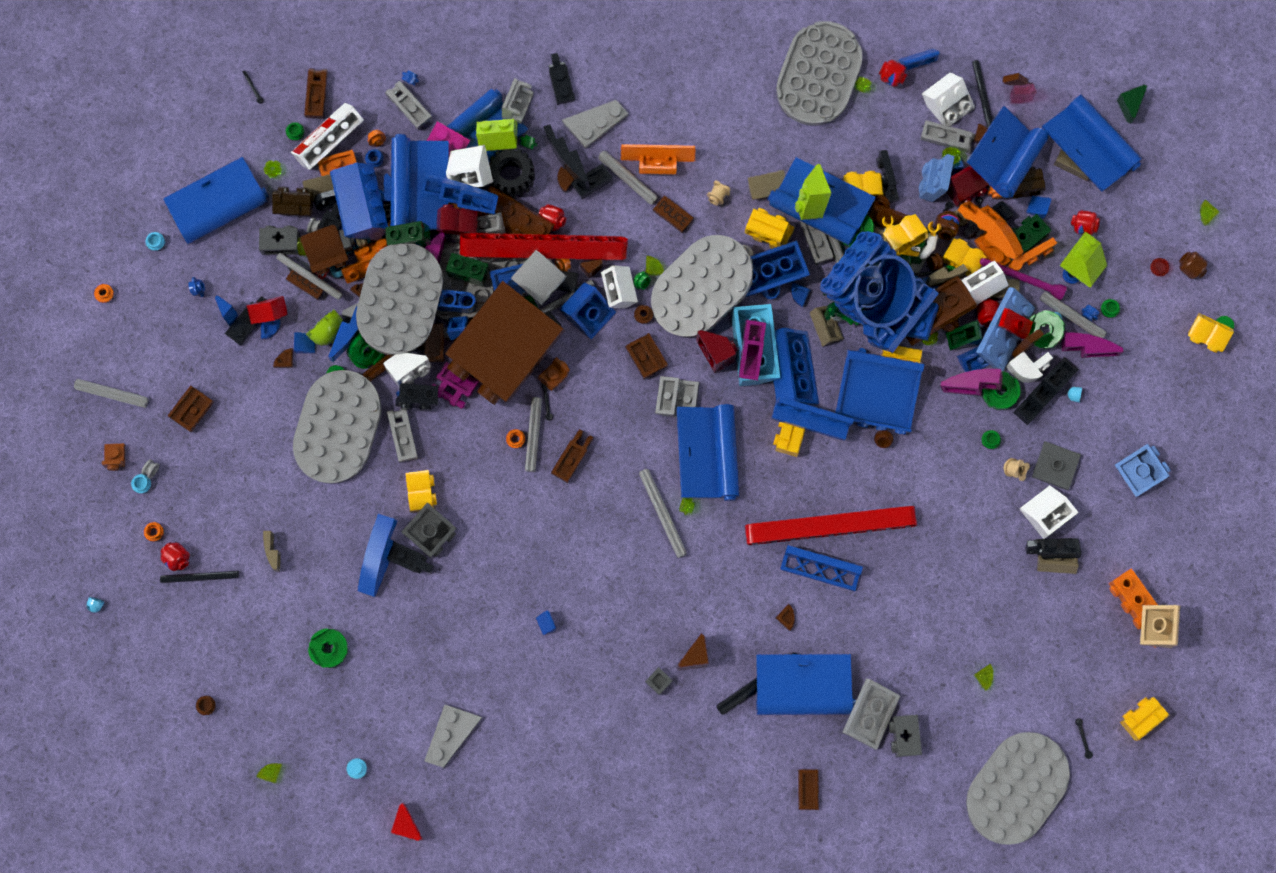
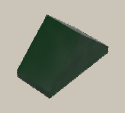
M1145 84L1123 92L1117 98L1120 109L1129 124L1133 122L1147 89Z
M977 320L958 327L953 331L946 332L950 351L977 346L983 339Z

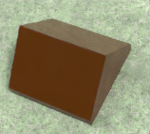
M702 633L678 663L676 669L679 671L708 666L705 636Z

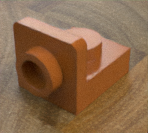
M556 357L552 364L539 375L538 380L549 390L553 391L565 380L570 369L564 361Z
M104 444V461H102V466L109 471H118L119 467H125V444Z

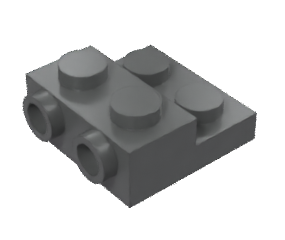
M426 503L401 532L431 558L433 555L437 557L443 550L441 546L445 541L450 542L456 535L454 532L456 527L429 503Z

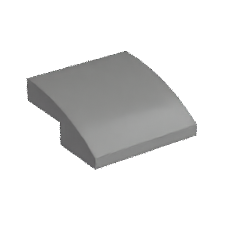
M537 250L511 277L515 283L540 305H543L567 278L566 275Z
M660 376L655 414L677 418L676 407H696L700 383Z

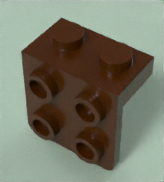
M335 225L305 234L300 238L312 273L317 272V275L328 272V267L335 266V268L346 265L345 261L349 260Z

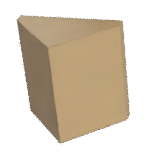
M1143 605L1140 644L1163 648L1177 646L1180 606Z

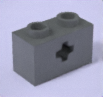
M290 225L284 226V228H276L275 226L259 228L260 253L262 255H278L279 253L299 255L300 232L298 228Z
M918 715L892 717V721L889 722V731L894 736V741H891L892 753H895L896 757L922 755ZM904 731L905 734H909V738L906 739V742L904 738L900 737V735L903 734Z

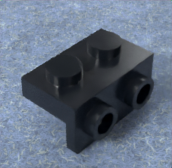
M400 384L399 396L395 399V406L401 407L402 410L420 408V411H431V409L438 405V386Z

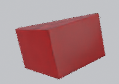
M284 296L246 305L251 324L275 321L288 315Z
M405 803L400 804L391 833L421 841L423 838Z

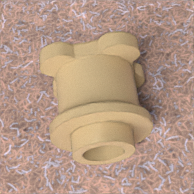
M715 180L711 192H708L707 196L710 203L718 206V204L722 205L724 203L723 199L726 195H730L731 189Z
M1010 458L1004 464V473L1008 477H1018L1020 481H1024L1030 465L1029 463H1024L1021 459L1017 461L1015 458Z

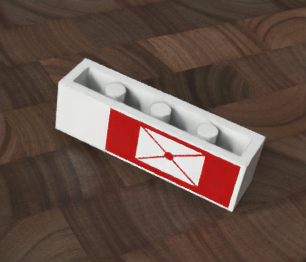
M344 103L291 153L303 167L310 170L364 119L353 106Z

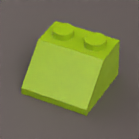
M515 119L477 122L476 136L478 146L485 145L486 151L517 148V121Z
M817 164L804 180L802 189L799 191V198L795 203V209L797 213L799 212L801 220L823 218L831 196L829 185L820 164Z
M1085 232L1060 266L1091 288L1107 266L1101 242Z

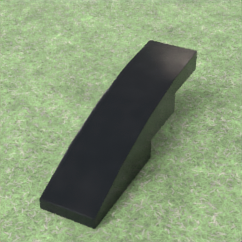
M551 124L543 126L548 142L562 166L583 188L590 190L589 181L577 150L569 152L564 137L556 139Z
M1064 357L1013 413L1028 425L1079 369Z

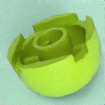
M333 309L313 329H310L306 335L315 344L320 346L333 344L343 319Z

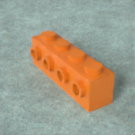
M1131 568L1108 584L1110 585L1109 590L1112 595L1120 599L1122 609L1127 614H1131L1133 624L1140 630L1143 605L1158 604Z

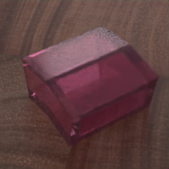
M1033 82L1025 85H1014L1010 92V104H1023L1032 101L1037 93Z

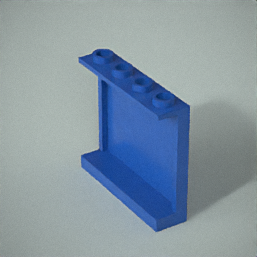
M847 349L835 413L853 418V422H857V426L868 428V425H874L877 430L887 431V428L895 429V433L906 435V432H911L912 430L911 424L921 374L925 364Z

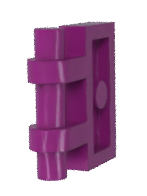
M446 362L436 377L437 380L442 382L438 386V397L446 399L454 407L457 406L463 409L466 403L460 400L461 396L464 395L470 398L479 381L471 376L466 381L461 380L447 368L450 363ZM448 386L456 390L454 395L446 391Z

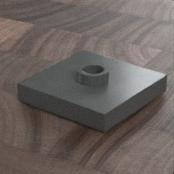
M1044 441L1032 478L1068 491L1081 454Z

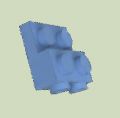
M947 154L940 160L933 158L924 164L922 168L923 180L919 184V198L934 202L948 191L954 156Z
M1147 444L1115 464L1136 497L1170 477L1168 472L1171 469L1165 461L1161 463L1157 457L1160 453L1154 445L1150 447Z

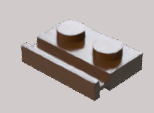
M650 333L625 346L643 379L668 367Z
M190 385L167 416L191 433L213 405L214 401Z

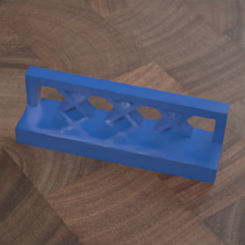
M779 397L776 400L771 416L772 420L842 441L846 440L848 429L854 421L853 418L784 397Z
M787 545L780 570L855 591L863 567ZM788 556L796 558L799 566L794 569L785 567ZM813 563L818 571L809 574L803 566ZM830 568L834 570L837 576L829 580L825 578L822 571ZM845 574L854 575L853 585L844 584L841 576Z

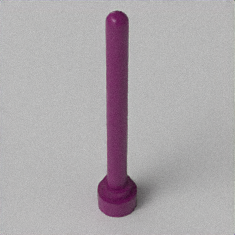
M985 258L980 259L982 266L993 262ZM998 264L1005 275L1046 290L1058 300H1061L1066 292V286L1062 284L1051 285Z

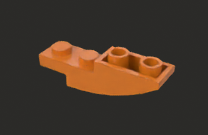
M971 201L960 205L958 211L962 213L965 219L973 221L979 229L987 231L984 238L989 241L991 246L1003 251L1004 255L1008 258L1016 259L1023 254V249L1015 233L995 210L988 205L979 208Z

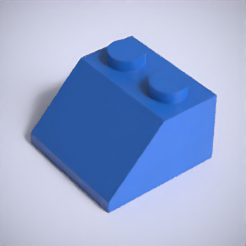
M585 282L559 309L568 321L591 340L616 313L613 308H609L608 302L597 288Z

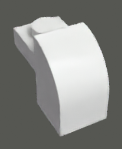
M1022 352L1010 361L1006 368L1017 380L1031 383L1043 376L1041 372L1050 366L1049 362L1053 357L1047 352L1033 363L1026 353Z

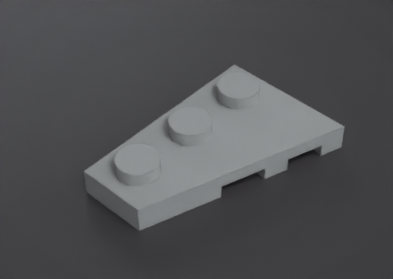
M617 100L563 119L562 123L586 149L627 117L628 112Z
M444 705L425 762L444 768L482 717Z

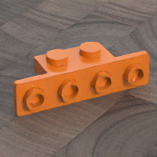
M622 144L621 160L639 161V174H676L677 162L695 161L696 147L692 145Z
M386 238L354 250L358 262L341 268L347 284L365 277L372 258L387 246Z

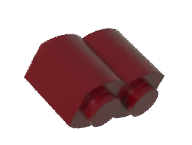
M450 204L443 205L437 211V232L456 235L477 233L478 211L465 208L457 209L454 208V205Z

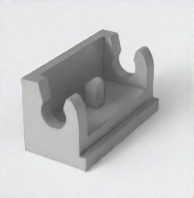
M514 78L502 106V118L515 119L517 123H522L533 96V92L530 91L532 87L530 84Z

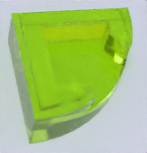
M1205 199L1200 206V217L1202 223L1206 226L1219 211Z
M646 255V272L649 275L660 276L664 272L662 264L656 258Z
M988 664L974 674L984 691L990 688L993 681V668L991 664Z
M268 764L258 772L256 777L276 784L282 764Z

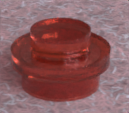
M1163 258L1154 259L1150 265L1151 272L1158 277L1166 275L1170 268L1167 260Z

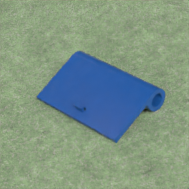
M490 89L446 127L470 140L466 148L478 146L476 136L477 122L504 119L502 118V94L497 89ZM518 123L517 139L528 130L523 123ZM498 150L486 151L489 162H491L490 158L492 156H496L495 152Z
M1082 94L1076 97L1066 109L1042 126L1047 134L1101 192L1130 170L1134 172L1142 165L1140 163L1142 158Z
M1003 106L967 160V163L1000 196L1011 198L1046 144L1048 134L1041 128H1034L1029 131Z
M396 134L391 139L390 226L422 221L429 226L430 230H437V211L443 205L448 204V202L441 201L436 196L421 194L424 173L447 178L449 141H411L405 134Z
M241 157L163 198L183 238L189 244L267 203L266 198L269 195L264 187L260 189L244 158Z
M795 157L779 189L772 190L767 199L770 201L769 205L849 246L876 197L823 171L831 191L823 218L801 220L799 212H796L795 203L798 201L799 191L802 189L804 180L815 166Z
M723 404L717 405L714 408L676 407L681 498H724V501H735L736 497H739L734 405Z
M851 654L756 655L757 715L851 714L856 703V699H852Z

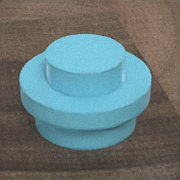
M152 232L146 237V245L150 250L158 251L163 248L165 239L162 234Z
M143 474L136 475L131 482L132 489L140 494L146 493L151 487L150 478Z
M353 759L348 763L347 773L350 777L359 779L366 774L367 766L363 760Z

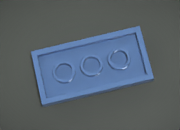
M1011 287L1008 288L976 351L994 369H1001V371H1004L1020 339L998 326L1004 308L1011 309L1027 319H1030L1035 309L1015 288Z

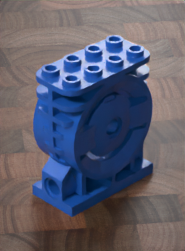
M869 231L861 232L857 235L854 243L844 252L839 262L833 266L829 275L821 281L820 290L827 294L831 301L835 302V305L845 316L863 325V334L868 338L871 346L893 353L939 293L935 289L928 287L921 278L916 277L910 265L896 255V251L890 247L888 242L884 241L880 234Z

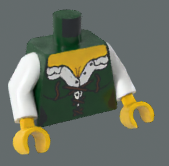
M885 216L882 219L883 225L886 226L884 232L889 226H891L894 223L893 216H891L890 224H887L885 222ZM933 221L930 222L927 230L929 237L922 243L913 246L905 253L899 255V257L904 259L910 267L911 263L921 264L922 260L935 250L938 237L936 232L941 229L940 223L937 224V229L934 230L932 227Z

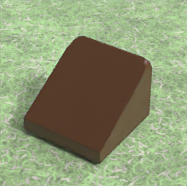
M602 260L580 263V269L588 278L593 277L603 268Z

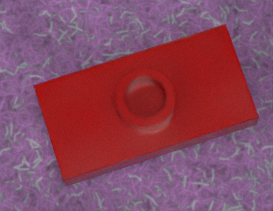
M1004 308L998 326L1021 339H1025L1029 336L1033 322L1011 309Z

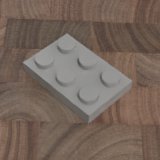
M866 678L842 733L877 750L900 695Z

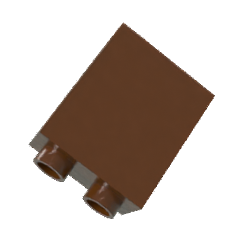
M502 281L445 353L452 359L447 368L463 381H466L472 375L483 383L477 392L493 405H496L500 398L505 402H509L562 336L565 329Z

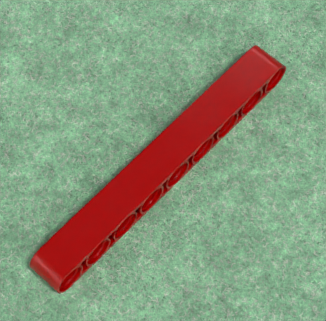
M462 233L460 235L459 254L465 257L529 258L537 250L545 258L624 260L627 258L628 239L622 236Z
M904 506L745 525L747 545H752V543H758L759 545L768 544L771 541L786 542L795 538L796 540L810 539L813 536L821 538L829 537L831 534L839 536L848 535L849 532L857 534L866 533L867 530L875 532L884 531L886 528L893 530L902 529L905 526L916 527L917 519L915 506Z

